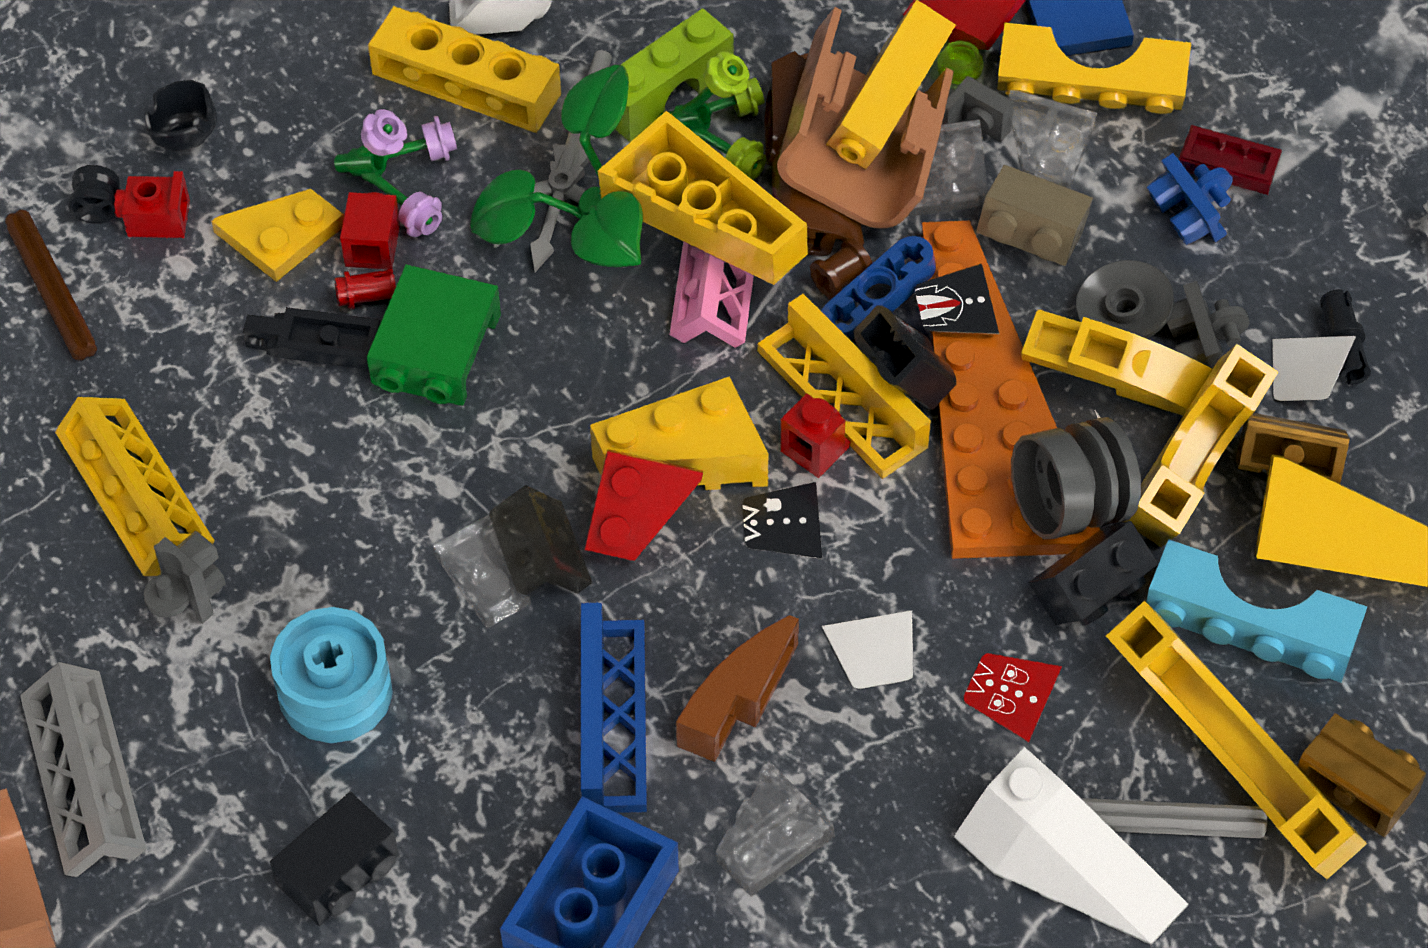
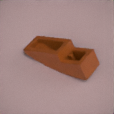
M788 615L761 630L736 648L709 674L692 695L676 721L677 747L715 762L736 720L753 727L757 726L798 646L799 618Z

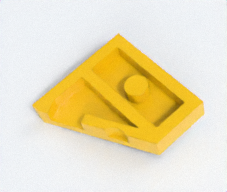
M308 189L217 216L211 222L215 234L277 282L342 229L344 214L315 191Z

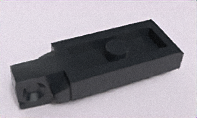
M286 307L285 313H275L274 318L247 314L243 333L246 347L264 350L266 354L274 357L369 370L367 355L382 321L374 318Z

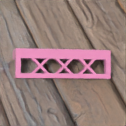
M683 241L669 335L686 343L699 334L708 331L735 348L745 343L754 275L729 264L737 279L736 288L732 289L723 272L725 261ZM720 301H723L731 317V325L717 318Z

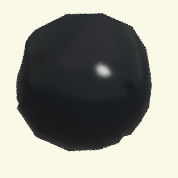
M194 80L176 81L158 89L153 94V112L151 114L145 112L144 114L146 129L152 141L162 148L173 151H183L203 144L217 123L216 109L205 84Z

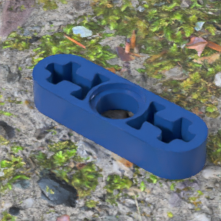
M909 236L899 240L825 304L821 312L853 344H856L854 329L877 305L884 306L893 312L915 293V286L917 284L928 281L934 275L936 262L931 244L926 239L918 236ZM921 257L922 261L918 264L913 261H910L907 264H905L904 260H906L907 258L916 261ZM883 283L891 287L889 294L880 299H872L865 295L866 291L875 284ZM855 302L859 303L858 307H855ZM839 318L843 321H848L852 319V323H850L849 325H846L843 322H840L836 325L835 321Z

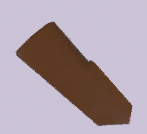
M793 51L773 61L771 64V84L766 99L764 118L766 165L772 166V196L807 223L808 255L828 256L832 252L836 238L842 241L851 238L858 241L862 246L864 245V239L859 222L792 188L784 182L778 173V158L795 95L806 63L805 58Z

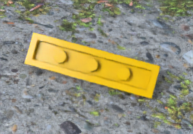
M804 294L789 302L788 323L758 342L757 352L801 397L807 393L813 398L824 399L828 403L835 404L834 407L839 413L841 404L862 406L869 413L868 423L846 421L845 438L851 441L850 447L882 479L928 449L931 420L903 392L885 381L879 374L877 366ZM794 338L806 350L805 359L784 358L776 349ZM809 373L830 374L837 381L836 391L815 389L808 382ZM872 436L893 438L902 448L886 459H883L871 446Z
M77 397L55 433L143 576H158L161 574L154 546L164 537L178 546L194 531H197L213 544L215 540L126 400L118 398ZM106 416H115L121 427L109 421ZM126 449L141 457L143 462L129 455ZM149 485L163 492L167 499L152 491ZM172 521L184 527L189 534L178 533Z

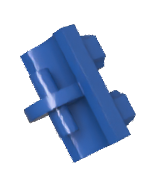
M1174 153L1161 160L1166 172L1157 177L1146 188L1151 199L1162 213L1182 200L1188 205L1186 209L1170 219L1173 228L1185 245L1202 238L1208 233L1214 242L1226 236V230L1219 222L1220 215L1211 202L1215 201L1219 207H1224L1230 203L1231 198L1226 192L1232 184V176L1225 168L1220 167L1210 171L1205 164H1201L1194 170V174L1198 178V181L1195 182Z

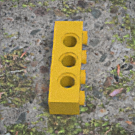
M393 6L368 44L373 75L534 133H538L561 95L559 64L550 61L544 56L532 55L509 47L501 41H492L469 33L461 27L435 21L419 12H410Z

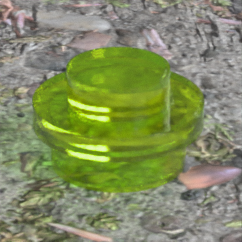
M955 41L948 44L940 53L937 61V70L940 75L946 68L953 70L951 83L960 85L967 76L975 80L981 76L983 72V58L973 44L966 41Z

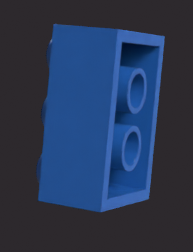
M582 796L501 926L500 932L503 948H633L679 872L678 842Z

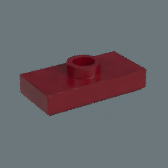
M1191 125L1178 160L1190 174H1194L1196 167L1201 164H1205L1210 171L1219 167L1225 168L1232 176L1231 185L1268 195L1281 159L1282 150Z

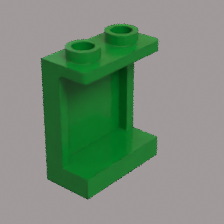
M406 264L367 355L371 383L388 392H405L426 397L428 400L438 404L451 403L463 406L467 398L466 379L487 327L495 329L501 316L498 286Z

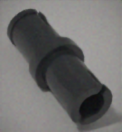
M1342 289L1329 291L1320 299V306L1324 312L1328 328L1325 337L1356 336L1339 373V379L1342 383L1347 381L1348 385L1362 383L1371 375V369L1367 363L1363 347L1366 337L1364 328L1356 321L1351 294L1348 291L1343 294Z

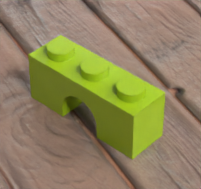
M702 8L623 62L621 65L626 68L629 78L628 98L625 112L615 130L631 142L652 124L661 112H665L668 97L683 81L700 93L707 87L704 73L709 59L717 57L719 52L734 54V34Z

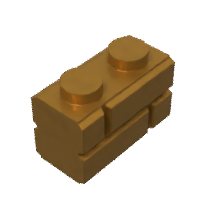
M1253 413L1243 424L1236 462L1238 469L1257 473L1265 469L1268 475L1271 455H1279L1340 484L1350 439L1346 430Z
M1338 714L1332 716L1320 734L1310 743L1300 757L1298 768L1326 799L1382 837H1386L1400 816L1404 814L1415 800L1426 776V772L1420 769L1417 760L1411 754L1401 749H1394L1392 751L1377 741L1371 729L1364 723L1355 719L1347 721Z

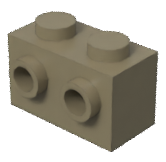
M1004 164L985 197L976 233L990 237L999 243L1008 244L1027 251L1044 260L1066 266L1083 233L1093 197Z

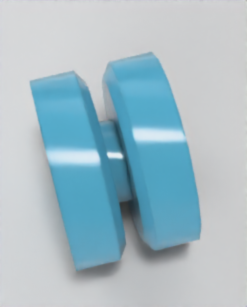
M328 607L310 610L291 620L276 637L270 655L272 677L275 689L277 690L281 712L294 730L310 740L338 743L354 740L373 730L386 715L393 695L384 639L372 621L353 610Z

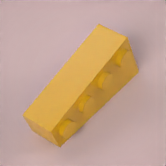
M665 111L598 170L601 199L612 192H629L641 204L644 223L773 285L808 254L807 223L668 111Z

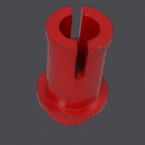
M392 268L357 275H350L349 271H344L343 277L334 278L338 306L348 305L349 310L354 309V304L391 299L396 288Z

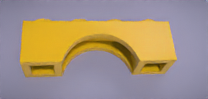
M1005 23L997 90H1004L1008 96L1021 99L1032 98L1034 94L1050 95L1054 101L1066 104H1074L1080 102V99L1099 101V105L1106 108L1121 109L1125 108L1127 104L1145 106V109L1152 113L1168 114L1172 113L1173 109L1182 110L1186 94L1191 43L1144 38L1136 52L1124 62L1108 68H1090L1072 61L1061 51L1055 41L1051 27Z
M1238 344L1223 355L1213 367L1143 480L1137 512L1129 520L1122 522L1132 521L1140 534L1160 547L1166 545L1168 539L1172 540L1178 536L1203 497L1205 483L1217 461L1239 429L1255 412L1277 376L1278 371Z

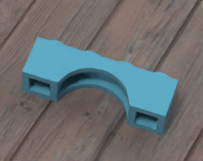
M1169 539L1150 584L1146 600L1172 628L1181 627L1204 635L1205 638L1213 643L1221 645L1230 644L1251 651L1265 661H1280L1303 669L1312 677L1318 679L1329 678L1342 683L1367 610V606L1320 590H1316L1302 603L1289 608L1266 609L1251 605L1237 597L1227 587L1219 570L1218 556Z

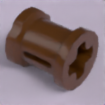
M849 238L841 244V250L824 261L817 259L809 266L810 275L819 291L831 300L842 288L872 264V260L858 241Z

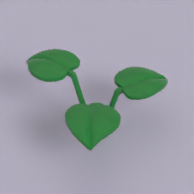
M612 65L581 79L568 92L562 106V124L572 134L581 133L579 137L580 144L597 176L602 164L591 145L590 138L591 136L604 138L610 135L622 119L629 89L628 73L623 65ZM511 170L497 176L485 187L477 199L472 212L470 227L473 234L480 236L488 243L506 244L521 237L529 228L535 216L534 203H545L575 215L580 219L573 228L571 244L575 254L582 260L605 267H627L641 264L640 236L643 212L639 200L629 192L616 191L605 195L601 199L600 187H591L581 195L579 207H576L541 192L533 193L535 188L534 176L525 170Z

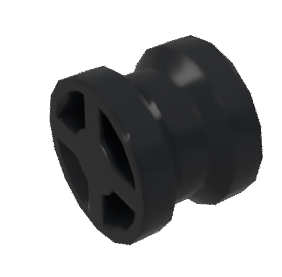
M86 165L75 170L71 183L74 192L71 194L68 204L70 213L75 218L91 224L109 222L115 217L114 197L116 190L120 188L119 176L111 169L99 165Z

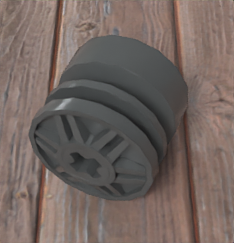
M1108 417L1095 418L1081 423L1070 424L1065 430L1055 428L1024 435L1014 445L1011 457V480L1015 499L1028 526L1042 539H1055L1083 532L1087 526L1090 528L1103 527L1109 523L1126 521L1137 512L1141 498V475L1137 457L1128 436L1120 425Z

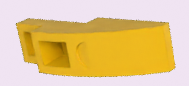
M1039 309L1036 311L1021 352L1022 360L1115 388L1116 395L1183 416L1212 371V368L1184 354L1125 330L1083 317L1082 322Z

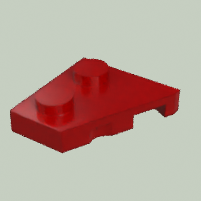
M607 449L585 550L635 561L701 482L703 470Z

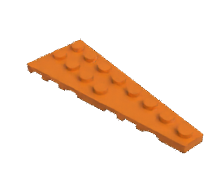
M922 222L921 237L931 244L936 262L935 273L929 280L982 263L999 334L930 331L933 352L951 366L956 377V386L937 405L952 559L1068 554L1100 531V528H1090L1087 526L1083 532L1055 539H1042L1031 530L1021 514L1015 499L1011 480V457L1014 445L1021 436L1055 429L1057 426L1030 362L1022 360V343L971 222Z

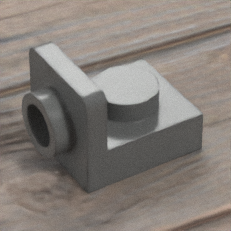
M967 76L956 89L950 88L940 133L948 137L964 121L976 132L987 134L995 140L1002 142L1012 129L1014 101Z

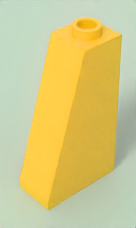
M916 0L885 42L826 144L836 150L845 161L858 164L862 168L867 169L882 150L956 25Z
M1271 455L1254 554L1256 558L1428 587L1427 525L1283 456Z

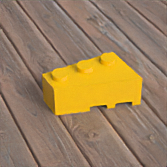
M730 376L590 425L592 458L600 475L602 474L607 449L703 470V477L698 485H705V490L721 489V484L752 482V487L768 486L769 454Z

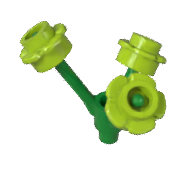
M719 52L717 57H711L708 61L704 73L707 87L691 101L683 105H677L674 111L668 112L702 140L725 153V158L753 180L760 175L766 164L763 144L760 141H750L742 137L730 145L709 132L708 129L711 124V114L730 106L734 107L738 117L752 114V116L758 115V106L765 103L764 96L756 77L749 79L748 68L741 58L730 52ZM714 94L722 97L719 100L705 103Z

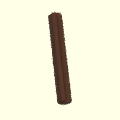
M19 209L16 213H9L5 218L7 230L72 357L82 361L86 357L93 356L97 351L95 339L30 213L24 209Z

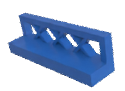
M602 602L581 603V796L616 813L647 812L644 620L603 621ZM604 637H634V649L618 662L604 650ZM604 664L610 668V670L605 675ZM633 664L635 675L628 670V668ZM618 677H621L635 689V694L621 707L616 706L604 695V690ZM604 709H605L609 714H611V716L608 717L605 721H604ZM634 709L635 721L628 716V714ZM619 722L635 735V741L620 754L604 742V736ZM604 755H605L610 761H612V762L609 763L605 768H604ZM634 755L635 767L628 762ZM621 769L636 782V795L604 796V783Z

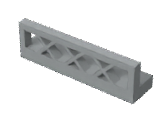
M58 662L23 692L20 697L64 874L78 877L104 855L134 860L147 849L100 672ZM51 693L53 701L46 720L41 701ZM61 733L64 747L59 764H57L54 751L59 734ZM73 778L76 790L71 807L68 809L65 797L70 780ZM82 824H84L89 844L79 852L77 841Z

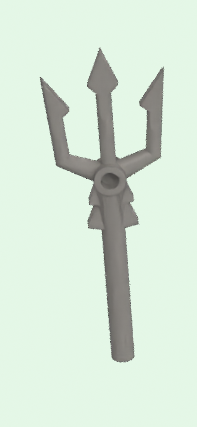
M603 50L596 51L588 75L609 67L612 60L611 54ZM569 132L565 145H553L555 161H550L551 173L549 179L536 182L533 193L541 192L562 201L571 199L579 203L580 197L585 190L579 187L577 182L585 175L584 167L590 162L579 141L581 133L572 134ZM550 205L539 239L530 243L535 273L554 252L550 240L560 209ZM494 244L493 247L496 248V247H498L500 244Z

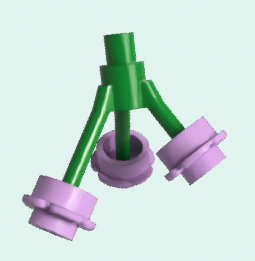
M377 110L375 114L367 115L363 121L361 139L364 145L351 149L347 154L336 155L334 160L335 168L339 173L350 172L353 176H362L363 180L375 185L387 195H396L397 203L401 205L398 219L407 228L406 233L411 237H418L421 234L429 235L441 223V201L437 197L427 196L423 192H416L406 197L383 179L381 174L386 169L388 159L428 148L431 161L445 158L448 161L450 159L449 151L457 149L450 122L440 124L439 117L434 116L435 121L421 125L425 138L403 144V141L407 138V129L404 123L391 111Z

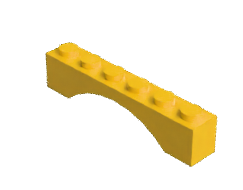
M1143 601L1106 635L1136 671L1218 758L1314 870L1328 879L1367 845L1366 841L1146 601Z

